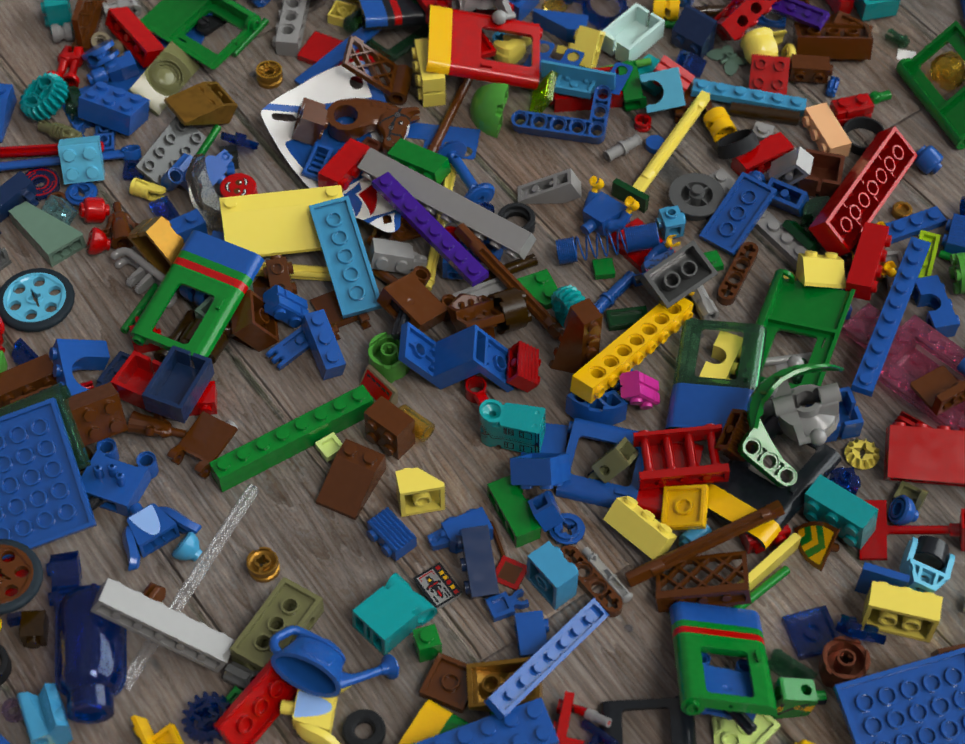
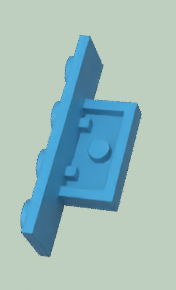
M541 60V77L556 79L553 86L554 93L591 99L595 88L600 85H606L611 90L616 88V73Z

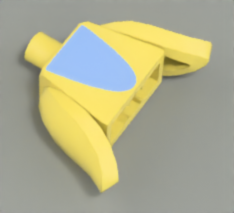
M351 686L341 689L340 693L344 692ZM298 689L295 701H281L280 714L292 716L293 728L304 741L309 744H340L331 735L338 696L333 698L318 697Z

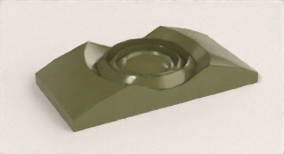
M171 41L128 92L149 99V110L158 117L167 106L164 99L178 93L200 68V65Z

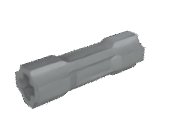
M702 285L693 291L695 294L691 298L702 322L708 323L718 318L719 311Z

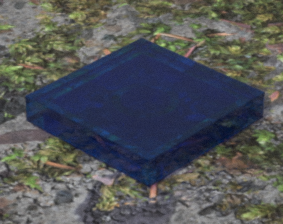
M826 605L782 617V623L799 661L822 655L825 645L839 636Z

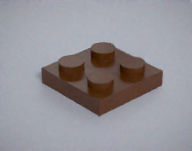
M439 652L419 691V696L463 714L468 704L466 663Z

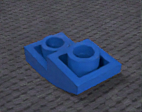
M95 124L94 136H100V141L104 143V151L115 150L116 131Z

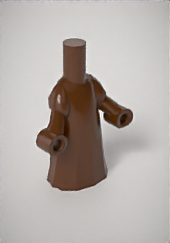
M114 202V213L110 215L108 224L102 231L109 238L112 228V248H131L134 244L127 237L131 232L129 224L134 229L139 223H135L129 214L122 211L120 202Z
M133 411L129 418L127 432L148 437L160 436L167 438L174 436L183 438L187 430L173 428L172 424L162 415L154 413V417Z

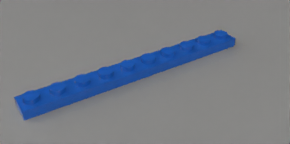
M911 236L852 383V391L872 397L931 242Z

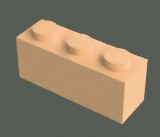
M825 102L806 107L802 117V124L809 131L811 139L816 142L819 151L844 155L845 157L849 156L852 142L828 104Z

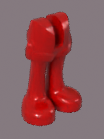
M65 45L57 56V61L59 62L57 71L46 72L47 74L52 72L60 76L68 85L69 92L76 90L80 83V79L76 74L78 67L84 63L82 58L84 53L83 47L75 46L72 53V47Z

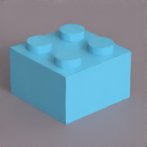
M99 135L59 139L58 152L64 184L105 179V167Z

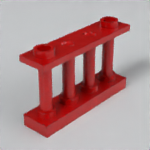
M710 423L697 427L656 431L641 430L633 433V446L641 447L644 471L639 472V490L664 488V486L728 482L730 473L729 463H720L718 450L715 449L716 439H719L722 432V424L715 425ZM707 440L711 464L700 466L697 463L694 441ZM685 442L689 466L677 468L675 467L672 443ZM663 444L667 468L654 470L650 446Z

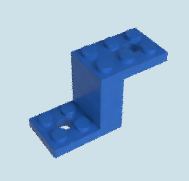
M409 322L401 325L398 360L440 390L478 373L483 374L506 392L514 390V386L506 383L508 349L477 325L470 326L437 342Z

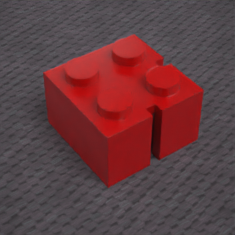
M134 350L110 381L116 391H118L120 399L145 410L142 394L162 362L155 359L151 362L150 357Z

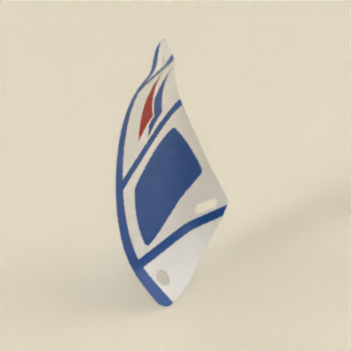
M341 65L326 70L284 93L261 111L262 119L277 147L308 188L318 187V181L301 176L314 146L291 139L298 109L303 98L326 104V110H328L333 102L341 99L364 98L386 102L384 93L363 80L362 88H352L350 79L357 75ZM365 68L366 73L372 76L369 69ZM272 114H291L295 117V121L275 120L272 118ZM344 116L336 121L347 125L354 123L356 120L352 117ZM327 128L323 130L321 139L316 140L319 144L334 148V155L346 143L345 141H338L333 138ZM377 131L369 132L355 139L362 143L368 136L382 142ZM314 165L311 166V167L320 169V167H317V166H314ZM311 170L308 171V172H311V173H314V174H317V175H318L317 172H314V171H311ZM361 171L358 178H354L348 189L342 192L343 197L349 196L355 218L361 219L387 233L397 231L401 225V215L372 187V181L365 179ZM390 215L392 223L384 224L383 216Z

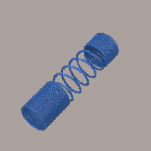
M653 222L624 227L627 248L620 229H617V252L610 232L608 230L606 232V252L601 237L597 232L596 256L587 234L585 236L586 257L583 254L577 236L575 237V242L573 237L555 240L559 265L578 262L577 242L582 257L586 261L588 257L587 238L595 259L598 257V238L603 253L607 257L608 234L616 255L619 254V234L626 253L650 250L660 244L657 224Z

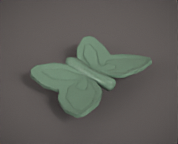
M730 45L723 46L722 49H713L707 53L711 60H720V64L725 63V73L729 76L736 73L739 65L748 64L746 59L738 57L737 53H733L734 50Z

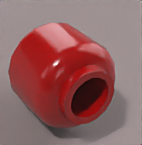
M86 197L83 199V202L79 203V216L83 218L85 223H103L106 216L110 214L109 204H105L102 197Z

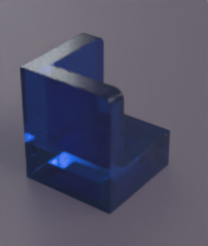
M680 50L675 61L696 78L701 77L707 63L706 60L694 53Z

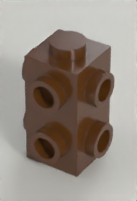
M801 54L791 55L789 81L827 84L828 77L832 76L833 73L830 57Z
M274 255L270 257V260H265L266 267H263L265 279H269L270 283L267 290L274 285H279L294 294H298L296 282H292L290 275L294 274L292 262H288L287 258L282 257V255Z

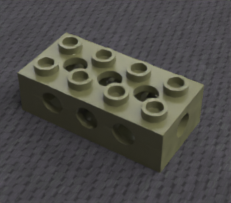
M283 577L231 646L232 661L252 671H261L273 656L269 647L270 638L276 632L289 626H299L310 631L324 612L323 598ZM291 635L280 641L279 647L281 649L285 648L297 636Z

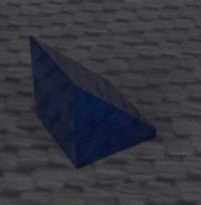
M21 611L7 614L9 627L20 625Z

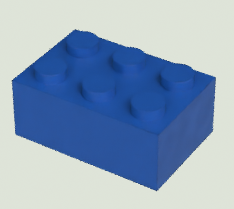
M98 81L79 96L78 117L130 136L148 120L150 100L141 95L127 92L122 88L108 85L106 82Z

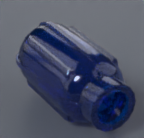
M96 583L76 587L64 594L58 601L55 612V683L60 693L67 698V717L74 722L83 724L100 723L113 717L114 698L123 690L127 678V629L90 611L99 588L102 586Z

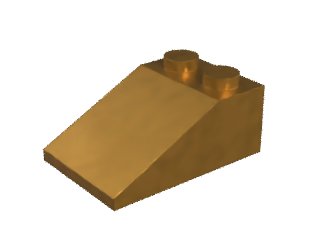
M530 657L466 664L469 710L492 712L484 701ZM542 681L518 705L540 697L543 700Z

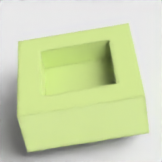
M334 432L315 442L316 449L326 462L334 459L342 446V442Z

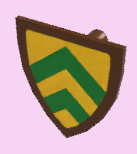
M821 521L807 522L794 529L802 537L798 547L800 553L808 563L822 571L830 551L838 552L840 549L839 544L834 543L840 530L833 525Z

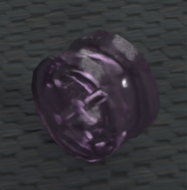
M10 698L3 703L1 708L2 714L8 722L15 723L23 719L17 698ZM14 706H17L18 712L15 713L13 711V714H10L9 709H14Z

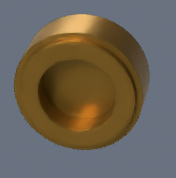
M899 201L893 205L891 214L897 220L912 215L913 209L909 203Z

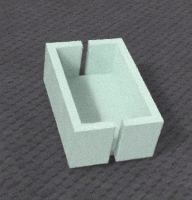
M635 3L602 30L606 33L601 50L611 56L615 54V58L620 62L636 60L663 37L665 20L654 13H651L649 17V10Z

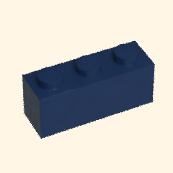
M488 525L460 529V535L456 536L458 549H462L463 558H460L461 571L466 572L467 581H464L465 594L470 595V600L498 595L499 588Z

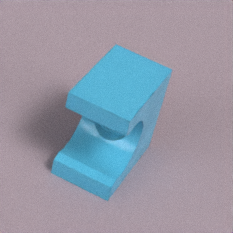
M679 67L640 75L641 82L657 81L664 90V95L658 103L646 106L647 113L686 106Z

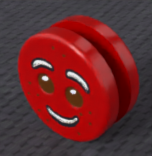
M231 174L224 178L220 184L221 198L258 194L255 180L247 174Z

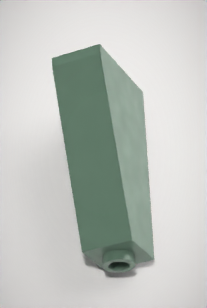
M27 201L9 210L12 224L51 267L86 247L83 234L80 231Z

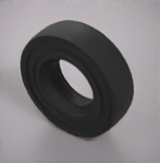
M369 709L354 711L346 718L343 724V739L346 744H382L386 736L384 720L378 713ZM362 723L370 724L374 729L372 736L367 739H360L355 735L356 727Z

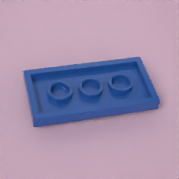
M742 172L699 234L700 239L734 257L776 196L777 189Z

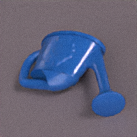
M299 626L286 627L276 632L269 641L270 651L273 653L271 664L277 674L297 689L314 696L333 698L339 695L341 689L373 677L385 675L388 679L393 680L399 675L398 662L390 654L384 655L381 659V664L375 668L353 674L345 673L342 670L346 658L341 649L331 640L324 639ZM291 635L297 636L285 648L281 649L279 647L280 641Z

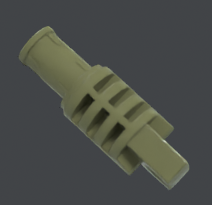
M41 120L37 125L38 131L49 134L50 138L57 141L59 139L83 137L82 133L59 122L50 123L46 120Z

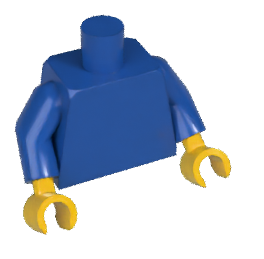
M592 176L589 180L592 190H589L582 210L584 224L580 226L581 231L585 235L595 231L601 236H606L607 230L610 234L617 231V229L623 230L626 224L630 222L631 212L639 209V202L632 196H628L625 199L624 205L602 191L597 193L598 190L604 187V181L599 178L596 184L597 177Z

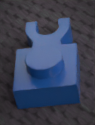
M523 589L516 590L511 596H508L507 592H503L485 599V605L493 622L513 616L515 609L529 607L528 599L524 601L518 600L519 597L524 596Z

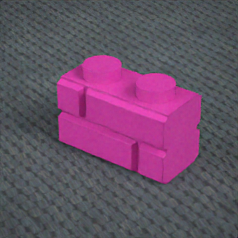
M638 370L619 375L620 385H622L620 388L621 398L629 401L630 405H638L641 410H648L660 403V394L658 393L659 381Z

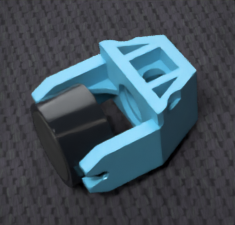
M927 535L918 538L912 537L911 541H908L899 567L901 573L910 576L907 587L915 591L935 593L951 578L955 555L949 553V545L946 542Z

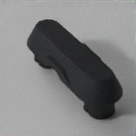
M215 15L201 17V19H198L196 29L201 35L208 36L227 22Z

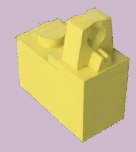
M579 25V29H576L574 34L575 43H569L568 47L558 45L556 52L564 55L569 48L584 52L585 55L579 65L596 68L606 32ZM571 52L567 55V59L569 61H576L579 59V54Z

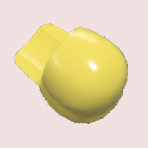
M758 27L748 31L740 41V46L748 63L751 65L752 54L778 56L777 45L783 42V37L787 31H772L768 27Z

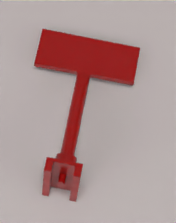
M864 500L878 509L875 532L862 549H859V560H887V535L949 534L950 537H959L961 551H965V508H961L959 523H949V525H887V500Z

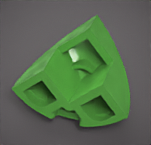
M491 83L480 87L473 94L470 104V116L475 126L483 133L495 138L498 137L503 125V110L508 100L509 84Z

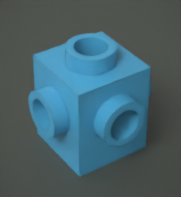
M678 205L659 209L658 218H655V222L664 240L669 235H677L673 238L684 236L686 218L684 213H681Z

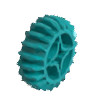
M52 72L49 74L44 73L43 76L39 75L36 80L33 79L32 83L28 84L27 89L23 90L24 94L21 95L19 102L21 105L20 109L29 119L36 122L46 118L50 119L53 114L56 115V112L61 110L62 105L66 104L65 100L68 99L67 94L69 93L68 85L60 76Z
M572 285L562 286L551 295L554 316L562 326L570 306L585 300V296H582L581 291Z

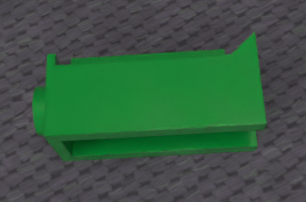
M636 60L624 61L622 63L633 67L622 89L625 110L632 111L646 108L647 100L642 92ZM619 66V75H625L628 69L625 66Z

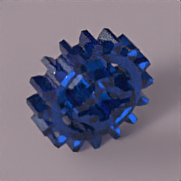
M204 691L202 698L195 695L194 703L187 702L190 707L189 710H183L182 712L187 716V718L181 720L186 726L183 729L184 732L193 741L197 740L200 744H204L205 741L213 744L214 738L222 741L221 735L213 725L232 704L227 701L225 696H219L215 691L212 692L211 696ZM218 706L222 709V715L219 714L220 709ZM194 721L198 722L196 726L198 728V731L195 728Z

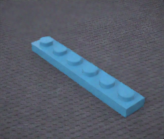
M695 78L691 92L693 97H697L701 90L710 93V100L720 102H737L800 111V116L802 117L807 99L797 96H788Z

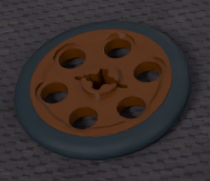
M0 539V574H2V577H0V615L13 613L32 601L41 587L43 568L40 559L29 547L18 541ZM8 554L15 557L11 562H4L2 560L3 556ZM19 570H26L29 572L28 575L23 578H19L15 575L16 572ZM10 588L18 590V593L14 596L5 595L6 590Z

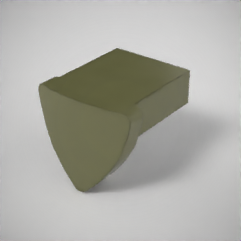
M902 481L892 501L899 495H906L914 502L916 510L920 511L929 491L921 490Z

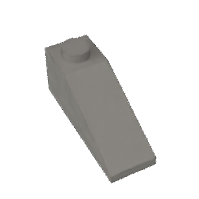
M571 168L517 187L518 203L523 204L566 203L582 197L581 181Z

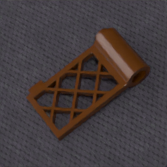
M351 35L347 41L341 66L387 94L392 104H405L408 98L413 70L407 65L395 64L364 44L362 39ZM353 45H355L358 48V50L360 51L359 53L355 52ZM368 55L374 58V63H371ZM362 56L366 64L362 65L358 57ZM350 58H353L356 66L348 62ZM383 65L391 68L390 72L387 73ZM375 66H378L381 74H377ZM365 68L369 69L372 76L366 73ZM380 78H384L387 86L382 84Z

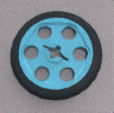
M32 268L19 272L8 279L0 288V316L4 323L18 331L40 332L50 329L63 321L71 312L75 301L73 285L65 276L52 269ZM40 280L45 282L42 286L34 285L37 281ZM18 288L25 289V291L20 294L14 293V291ZM60 290L58 295H50L51 291ZM32 293L34 294L35 298H37L39 307L37 306L36 302H34ZM15 304L21 305L17 310L10 309ZM50 306L57 307L53 312L46 311ZM34 313L37 315L34 319H26L28 314Z

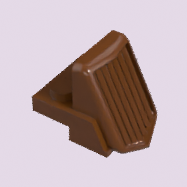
M460 293L446 306L456 332L477 325L492 338H495L494 327L498 323L505 322L504 313L495 309L493 300L484 295L476 296Z

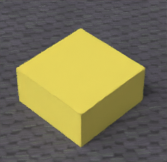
M336 0L327 14L328 23L350 29L358 14V7L354 4Z

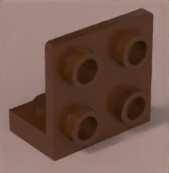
M943 365L910 383L911 389L936 416L965 401V380L958 381Z

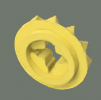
M856 438L854 441H849L845 447V459L851 466L857 469L866 470L873 468L879 461V449L875 447L874 442L870 443L866 438L864 440ZM864 449L865 455L861 459L860 451Z

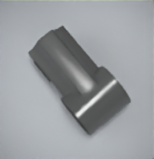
M233 661L225 668L222 679L224 682L244 691L260 671H252Z

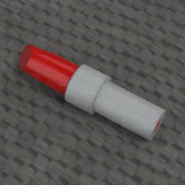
M573 704L574 713L584 717L590 722H596L607 728L610 727L612 723L611 718L599 714L591 708Z

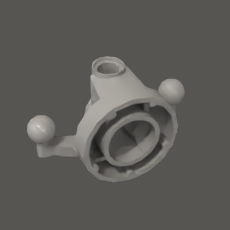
M452 0V9L473 12L475 9L496 10L492 15V20L498 25L504 24L506 20L516 18V14L510 7L509 0Z
M791 356L786 363L775 365L776 372L795 365H802L804 361L799 356ZM787 379L780 384L775 397L771 399L781 430L790 439L797 441L799 446L808 443L816 446L823 445L827 438L836 430L840 420L839 402L842 401L837 382L824 386L813 384L799 385L790 389ZM805 404H813V406L810 407H801Z

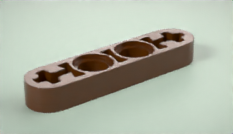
M745 242L739 248L718 288L717 301L721 305H731L737 298L757 259L759 249L755 243ZM748 250H749V251H751V252L749 253L748 258H747V257H745V254H746V252H748ZM742 263L745 264L747 268L739 269L736 265ZM736 278L739 280V283H731L729 279ZM727 289L730 290V294L727 297H725L724 295L727 293Z
M571 545L562 547L560 550L564 558L565 554L568 556L573 555V561L570 558H566L569 563L574 562L578 570L586 569L590 573L587 577H580L578 575V585L591 600L595 598L609 614L608 617L618 616L623 606L621 597L576 547ZM601 585L604 591L602 593H594L591 587ZM608 601L610 604L616 603V608H608Z

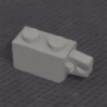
M800 146L771 162L770 169L764 175L766 184H768L771 177L789 185H793L808 177L811 173L814 157Z
M372 238L368 252L372 269L409 274L416 266H427V257L414 252L413 246L409 243Z

